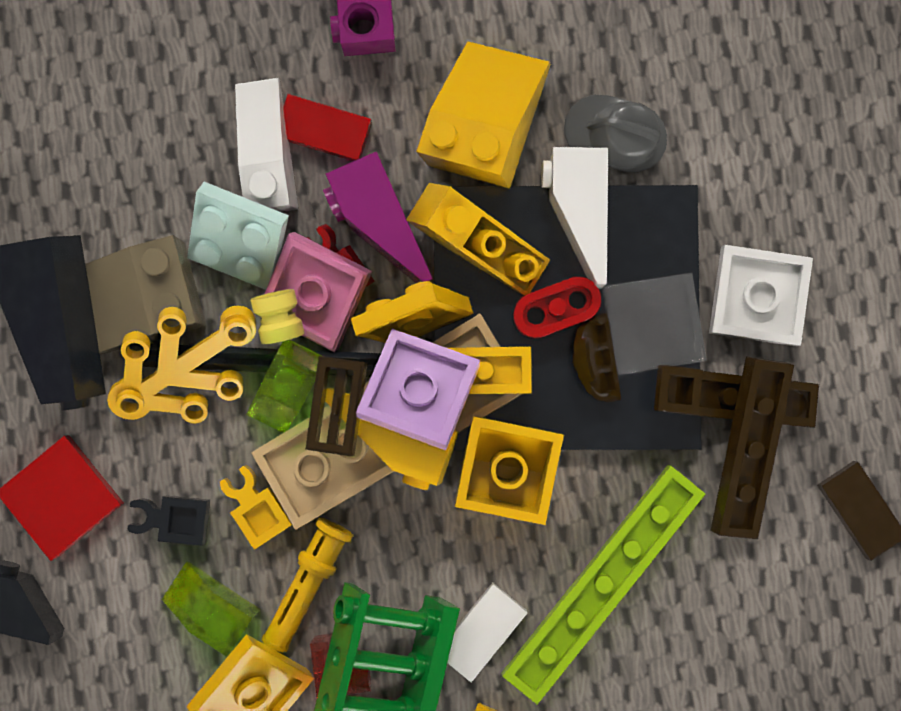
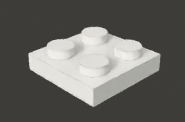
M731 245L722 246L709 334L789 346H801L813 258Z

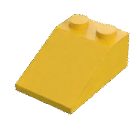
M467 41L430 109L416 152L428 166L510 189L548 75L550 62Z

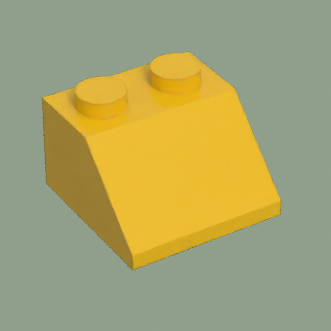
M473 416L455 495V507L546 525L564 434Z

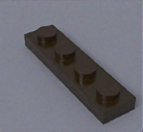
M749 356L745 358L710 531L719 536L758 539L794 370L793 364Z

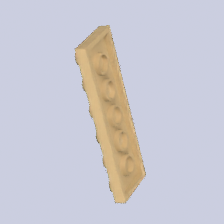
M481 314L432 342L445 348L501 347ZM369 381L365 383L364 392L367 388ZM468 394L454 430L463 431L471 426L473 416L484 418L523 394ZM329 405L324 408L319 442H327L331 407ZM310 417L251 452L295 530L300 529L394 471L358 435L355 456L305 450ZM342 418L338 445H343L346 422Z

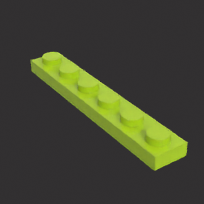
M667 465L501 672L502 677L538 705L706 493L674 467Z

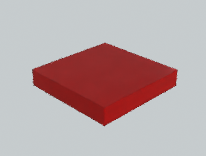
M64 435L0 488V499L50 561L57 559L124 504L70 435Z

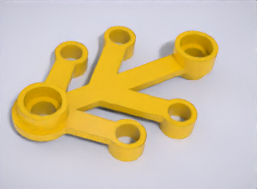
M231 306L227 308L220 317L219 330L178 356L179 339L185 332L187 318L185 313L177 307L163 309L159 314L157 329L161 334L158 369L143 380V361L149 355L150 339L146 334L139 331L127 333L121 345V354L125 359L124 377L113 384L108 393L107 402L111 411L115 415L128 420L142 418L150 411L179 413L186 422L196 424L204 421L208 415V400L205 396L199 393H190L182 397L158 392L167 386L214 390L220 398L227 401L238 399L243 393L244 383L243 377L239 372L225 370L220 373L193 369L230 345L243 346L251 342L256 335V317L254 313L244 306ZM172 318L179 321L180 324L176 327H170L164 321ZM238 326L244 328L246 331L243 333H234L231 332L230 329ZM138 343L143 346V349L134 351L128 345ZM234 382L237 386L233 389H228L223 384ZM132 398L135 399L137 402L130 403L124 401V399ZM191 405L200 406L202 409L199 411H191L187 407Z

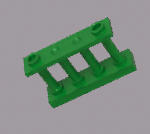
M345 582L342 595L336 599L333 618L335 625L314 711H436L460 608L443 598L425 595L422 608L419 611L368 604L369 593L353 583ZM363 623L416 630L412 652L408 656L358 650ZM352 669L405 674L401 697L397 700L347 695Z

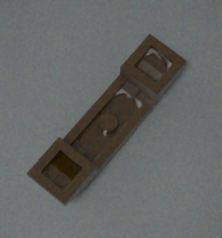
M658 365L654 411L733 420L742 376L708 372L701 369ZM791 381L782 425L815 428L819 384Z

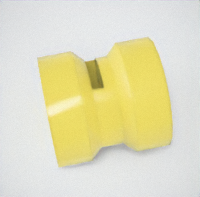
M294 289L275 291L250 299L253 313L262 318L260 320L261 326L258 329L261 344L282 342L305 334L302 320L296 317L295 312L292 310L297 305Z

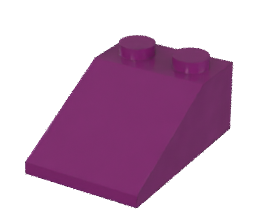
M377 151L325 173L330 187L324 189L323 192L337 221L341 222L346 219L353 232L415 283L424 281L433 283V278Z

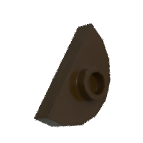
M606 312L596 314L589 320L582 322L577 329L574 341L573 365L581 383L590 395L598 401L614 402L621 401V392L609 318Z

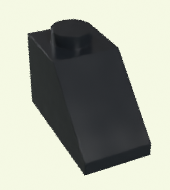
M0 560V634L45 645L60 639L65 628L32 574L20 572V565L17 563Z

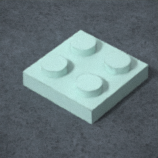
M203 182L196 191L187 258L266 290L281 254L289 215Z

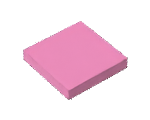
M292 232L287 236L265 294L294 289L297 305L292 310L295 312L296 317L302 320L305 332L302 336L335 352L341 346L372 271L296 232Z

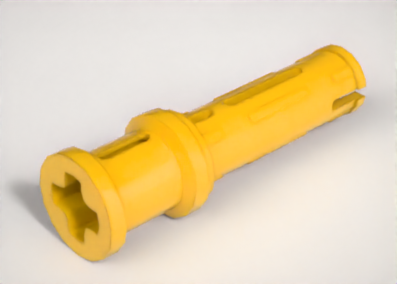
M318 517L315 523L317 530L306 551H300L298 555L300 567L267 631L261 638L265 645L278 652L284 653L288 651L289 645L322 581L334 575L336 559L345 542H351L354 537L349 530L326 518Z

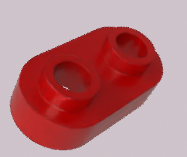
M572 277L523 296L514 308V324L521 334L529 338H542L589 320L598 312L601 305L600 290L588 278ZM572 293H580L584 297L585 304L582 308L576 309L570 305L569 296ZM532 308L541 310L543 313L542 323H530L527 319V312Z

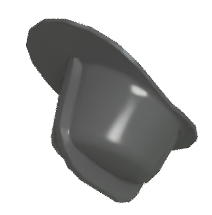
M595 94L579 100L571 107L565 118L564 134L568 146L608 148V167L634 173L645 171L659 162L666 150L667 132L663 121L655 111L641 103L609 95Z

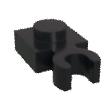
M166 495L162 496L161 508L157 507L153 501L145 498L130 502V507L143 509L146 512L147 518L143 524H129L127 527L129 532L142 534L153 528H159V542L199 546L206 544L210 499Z

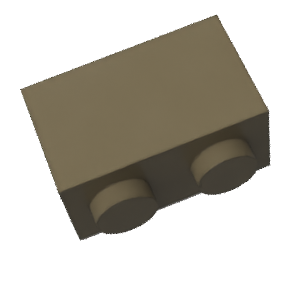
M171 235L124 248L85 264L100 355L120 350L124 336L132 331L146 334L150 341L161 339V334L157 329L158 317L160 312L167 307H177L185 313L187 318L185 332L206 326L190 261L187 258L185 242ZM172 318L164 321L170 327H176L180 324L179 321Z

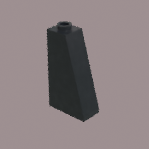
M81 235L53 236L0 245V305L40 404L60 403L62 411L88 407V398L104 395L106 390Z

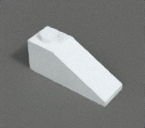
M273 78L235 84L238 168L242 195L244 198L279 212L298 210L290 146L285 127L280 79Z
M553 147L550 161H542V188H549V201L586 277L593 281L595 286L602 289L607 284L608 148Z

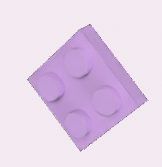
M392 328L357 408V418L446 451L480 367V360Z

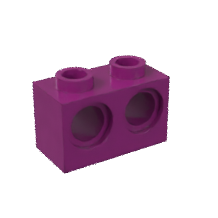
M337 0L338 15L330 16L333 43L341 44L344 56L396 52L392 0ZM359 20H368L374 24L372 30L366 34H356L351 29Z

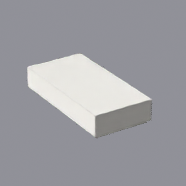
M492 582L455 628L447 663L468 681L472 682L527 615V610Z

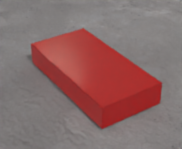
M287 94L283 111L289 142L350 161H355L362 157L372 125L370 118Z

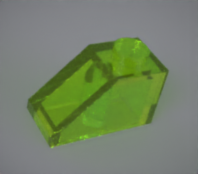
M292 340L283 341L246 415L282 433L289 430L315 382L318 357L322 355Z
M188 561L184 564L162 598V601L188 632L226 657L239 644L261 610Z

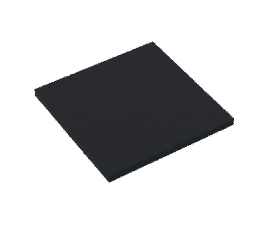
M608 185L607 284L602 289H599L601 305L596 314L607 312L621 401H598L586 391L573 365V354L577 329L582 323L542 338L524 336L517 330L513 321L514 308L523 295L434 240V284L469 297L474 313L436 329L435 340L481 314L501 347H531L532 394H523L484 418L564 434L561 450H702L701 416L654 411L658 365L700 369L698 185ZM450 186L550 259L530 293L572 277L587 278L549 201V188H542V186H511L510 189L502 186ZM572 293L569 296V303L573 308L580 309L584 306L585 299L580 293ZM532 308L527 312V319L532 324H540L543 321V313L537 308ZM471 426L459 432L453 451H465Z

